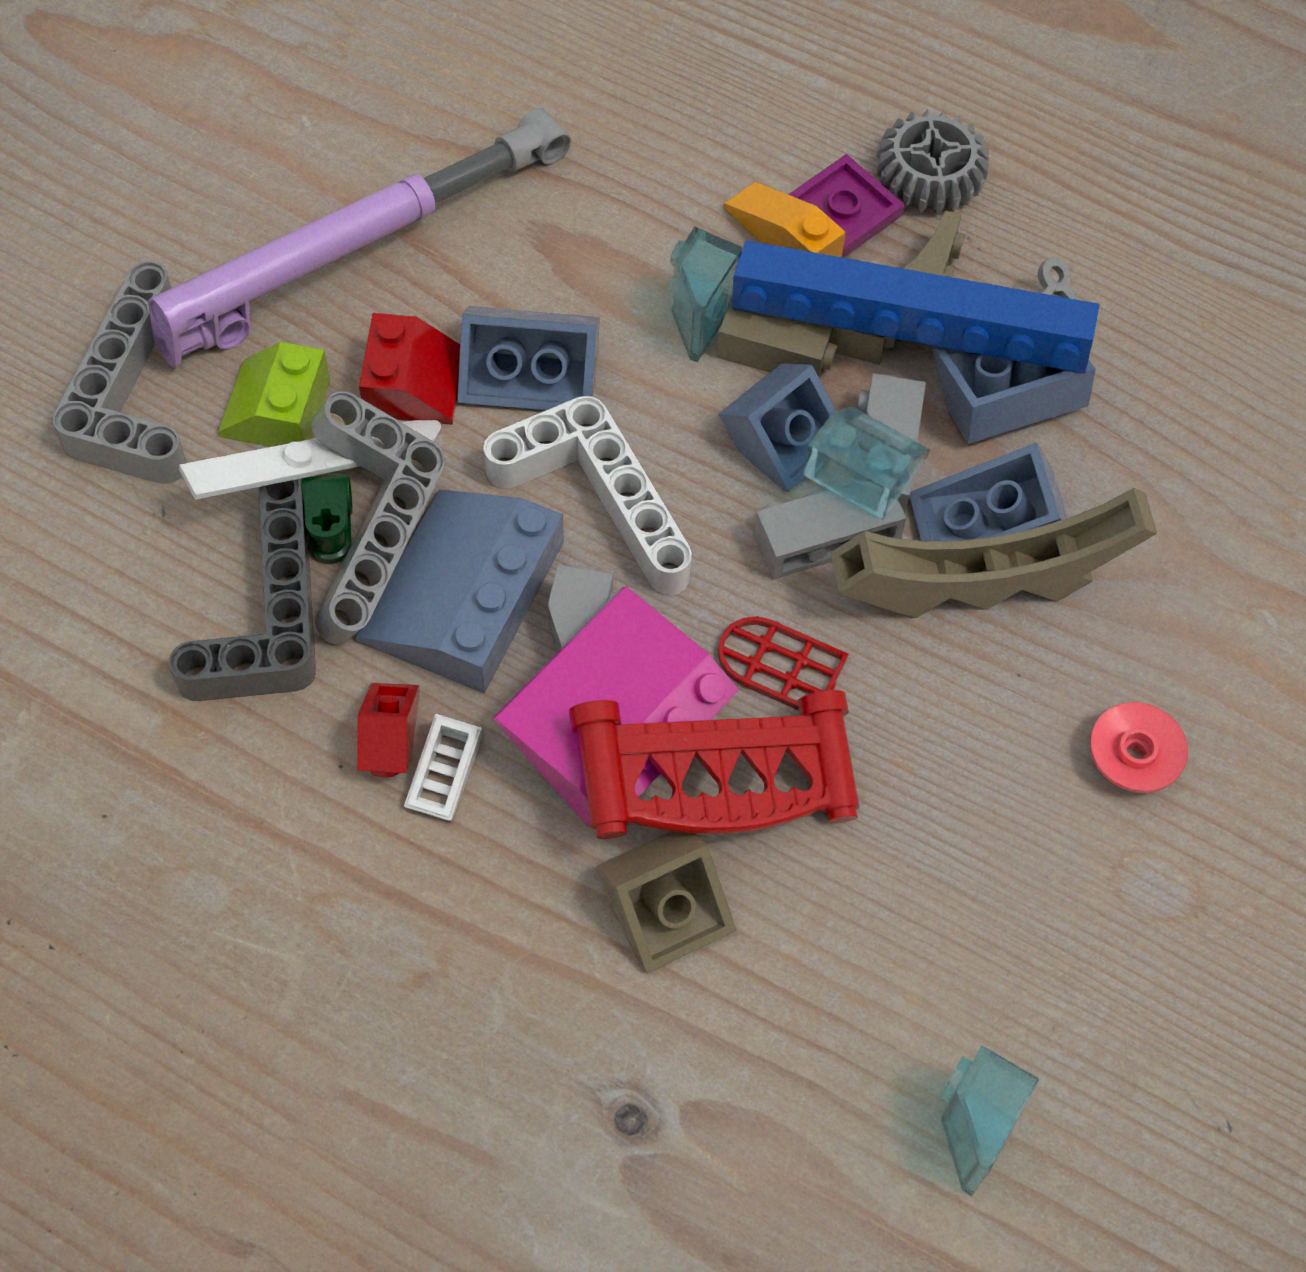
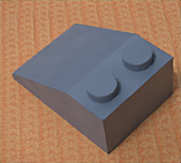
M1037 442L910 492V500L921 541H963L997 537L1031 530L1068 518L1053 469Z

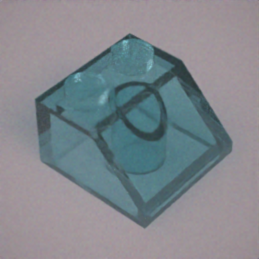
M695 226L685 241L679 240L672 251L670 264L674 266L668 290L672 292L671 312L689 359L698 363L722 325L733 295V276L742 247Z
M850 406L833 412L808 445L804 476L883 520L928 457L930 449Z
M981 1045L973 1061L963 1055L940 1096L941 1099L949 1103L941 1117V1122L962 1191L971 1197L990 1172L1039 1081V1078Z

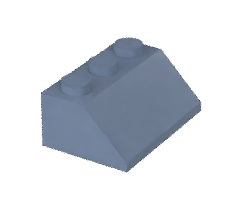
M468 306L462 313L458 403L549 410L578 397H593L600 317Z
M933 346V356L948 413L968 444L1089 406L1096 370L1090 360H1088L1084 374Z

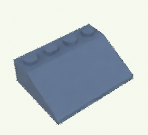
M439 489L398 561L369 622L358 632L356 636L357 642L485 693L564 543L563 514L518 497Z

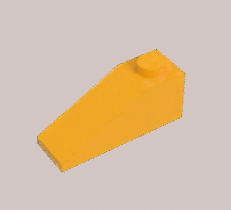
M754 182L724 203V209L761 243L842 257L846 232L813 204Z

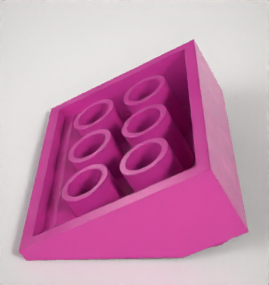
M625 586L492 719L587 826H591L579 736L571 731L569 709L571 707L588 701L613 700L619 703L622 724L712 720L739 689L704 649ZM647 759L635 784V793L638 797L661 774L649 759Z

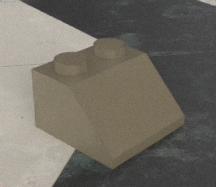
M671 831L596 866L610 906L646 973L737 931L708 845L697 834Z

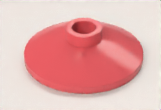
M1127 702L1111 707L1098 718L1090 736V751L1098 770L1116 786L1132 792L1150 793L1170 786L1184 770L1188 758L1187 740L1179 724L1162 709L1146 703ZM1135 749L1139 751L1142 759L1132 757L1127 750Z

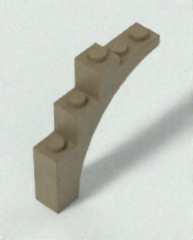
M945 211L933 237L918 256L903 267V269L953 277L955 267L948 265L950 257L959 259L965 239V234L958 232L962 215ZM731 298L719 330L717 358L767 372L773 371L781 363L812 365L820 379L823 369L831 370L836 353L880 365L884 349L893 350L896 339L732 309Z
M1132 488L1102 505L1070 518L1031 530L963 541H917L891 538L863 531L830 552L840 595L917 618L949 598L988 610L1020 590H1025L1058 602L1093 582L1091 571L1157 534L1146 493Z

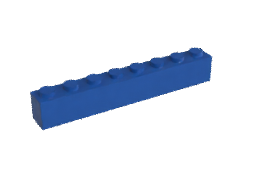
M747 240L744 243L733 276L732 309L1084 374L1089 360L1100 306L1098 303Z

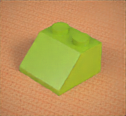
M279 342L244 359L218 430L219 437L269 447L311 439L313 434L311 428L312 418L322 406L330 383L325 350Z

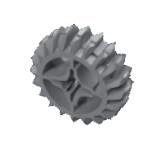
M927 109L922 117L911 112L906 120L897 118L893 127L887 128L883 134L876 154L877 176L881 177L880 182L886 189H890V192L898 199H903L904 209L913 204L918 206L920 214L926 208H933L938 216L943 207L954 213L959 204L968 206L973 196H978L982 190L984 180L987 179L989 172V148L984 146V135L975 134L974 124L963 126L960 116L952 120L946 117L945 111L939 116H932Z

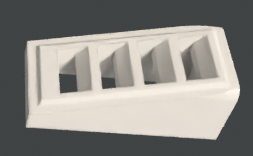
M435 714L404 804L405 808L452 822L484 736V731L481 727ZM443 736L466 742L464 750L441 744ZM436 754L460 760L458 768L435 762ZM433 771L453 777L452 786L427 779L429 772ZM423 788L447 795L446 804L421 798Z

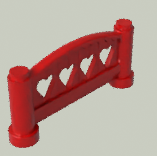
M825 690L807 694L798 699L800 716L622 724L619 703L616 701L594 700L571 707L569 709L571 731L579 736L591 828L596 830L598 839H612L626 835V825L630 823L679 833L718 835L767 829L803 818L817 811H823V814L827 815L829 823H843L857 819L856 810L860 806L843 717L849 713L846 693L841 690ZM785 751L808 778L809 787L807 791H801L793 786L788 792H782L775 786L774 776ZM740 753L762 779L764 791L761 794L754 793L748 789L743 795H737L730 790L728 781ZM694 756L718 784L719 791L717 796L711 797L701 792L698 797L691 798L683 792L682 782ZM647 759L652 762L671 786L672 796L670 799H662L654 795L651 800L644 801L636 795L635 784Z

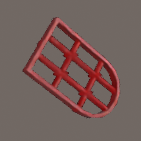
M759 616L742 618L730 624L723 632L718 646L719 662L727 676L745 688L752 689L798 711V701L787 696L791 687L793 689L798 687L809 693L823 691L796 679L802 666L804 668H807V666L831 676L832 678L825 690H834L836 681L849 655L844 651L789 628L780 622ZM760 625L769 629L765 636L760 635L759 637L741 629V627ZM775 632H780L805 643L802 652L797 651L795 653L771 642ZM734 633L760 646L754 657L752 655L747 657L725 647L726 639ZM812 647L841 659L836 670L807 658ZM772 650L795 660L796 663L791 673L786 672L785 674L761 663L760 660L765 651L770 652ZM724 655L749 665L744 677L731 669ZM755 671L757 673L762 671L786 683L779 693L750 679Z

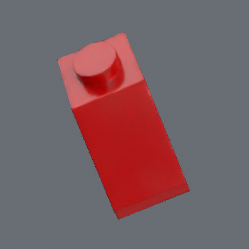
M371 683L357 715V771H370L373 776L383 778L394 777L399 773H407L413 756L419 685Z

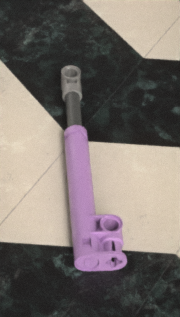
M543 108L534 109L522 118L518 128L497 137L494 145L425 178L418 174H413L402 179L399 183L385 187L150 298L148 305L152 334L160 354L169 366L175 368L181 365L182 356L199 348L207 350L215 345L221 349L236 347L247 338L250 332V301L404 228L416 220L431 215L435 212L436 203L505 170L513 173L538 160L549 165L556 163L570 149L571 137Z

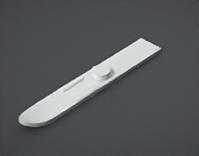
M437 420L401 422L434 442L441 430V424ZM371 437L375 445L385 449V446L378 438ZM313 438L180 464L179 471L194 499L197 500L360 467V465Z

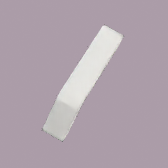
M591 396L578 397L500 429L488 436L484 442L483 450L485 473L492 485L503 489L513 488L578 461L653 589L663 595L670 596L679 594L686 589L690 580L692 557L690 546L607 408L599 399ZM583 424H591V425H593V426L584 427V426H580V425H583ZM542 441H551L552 443H549V444H541V443H539V442H542ZM502 458H511L509 461H499ZM603 458H611V459H613V460H612V461H602V460H600V459H603ZM628 492V493H633V494H635V495H634V496L627 497V496H622V495H620V494H621V493ZM648 527L657 531L649 533L640 529ZM666 563H672L679 567L674 569H666L661 565Z

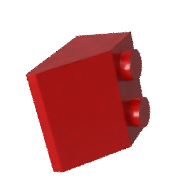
M372 313L359 383L361 399L396 420H437L440 424L453 425L459 383L460 344L417 316Z

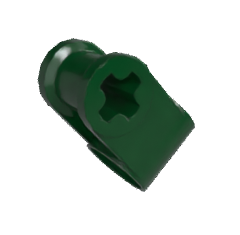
M336 474L302 478L305 526L309 533L311 553L316 560L323 563L332 564L345 559L352 545L351 515L353 514L350 476L349 474Z

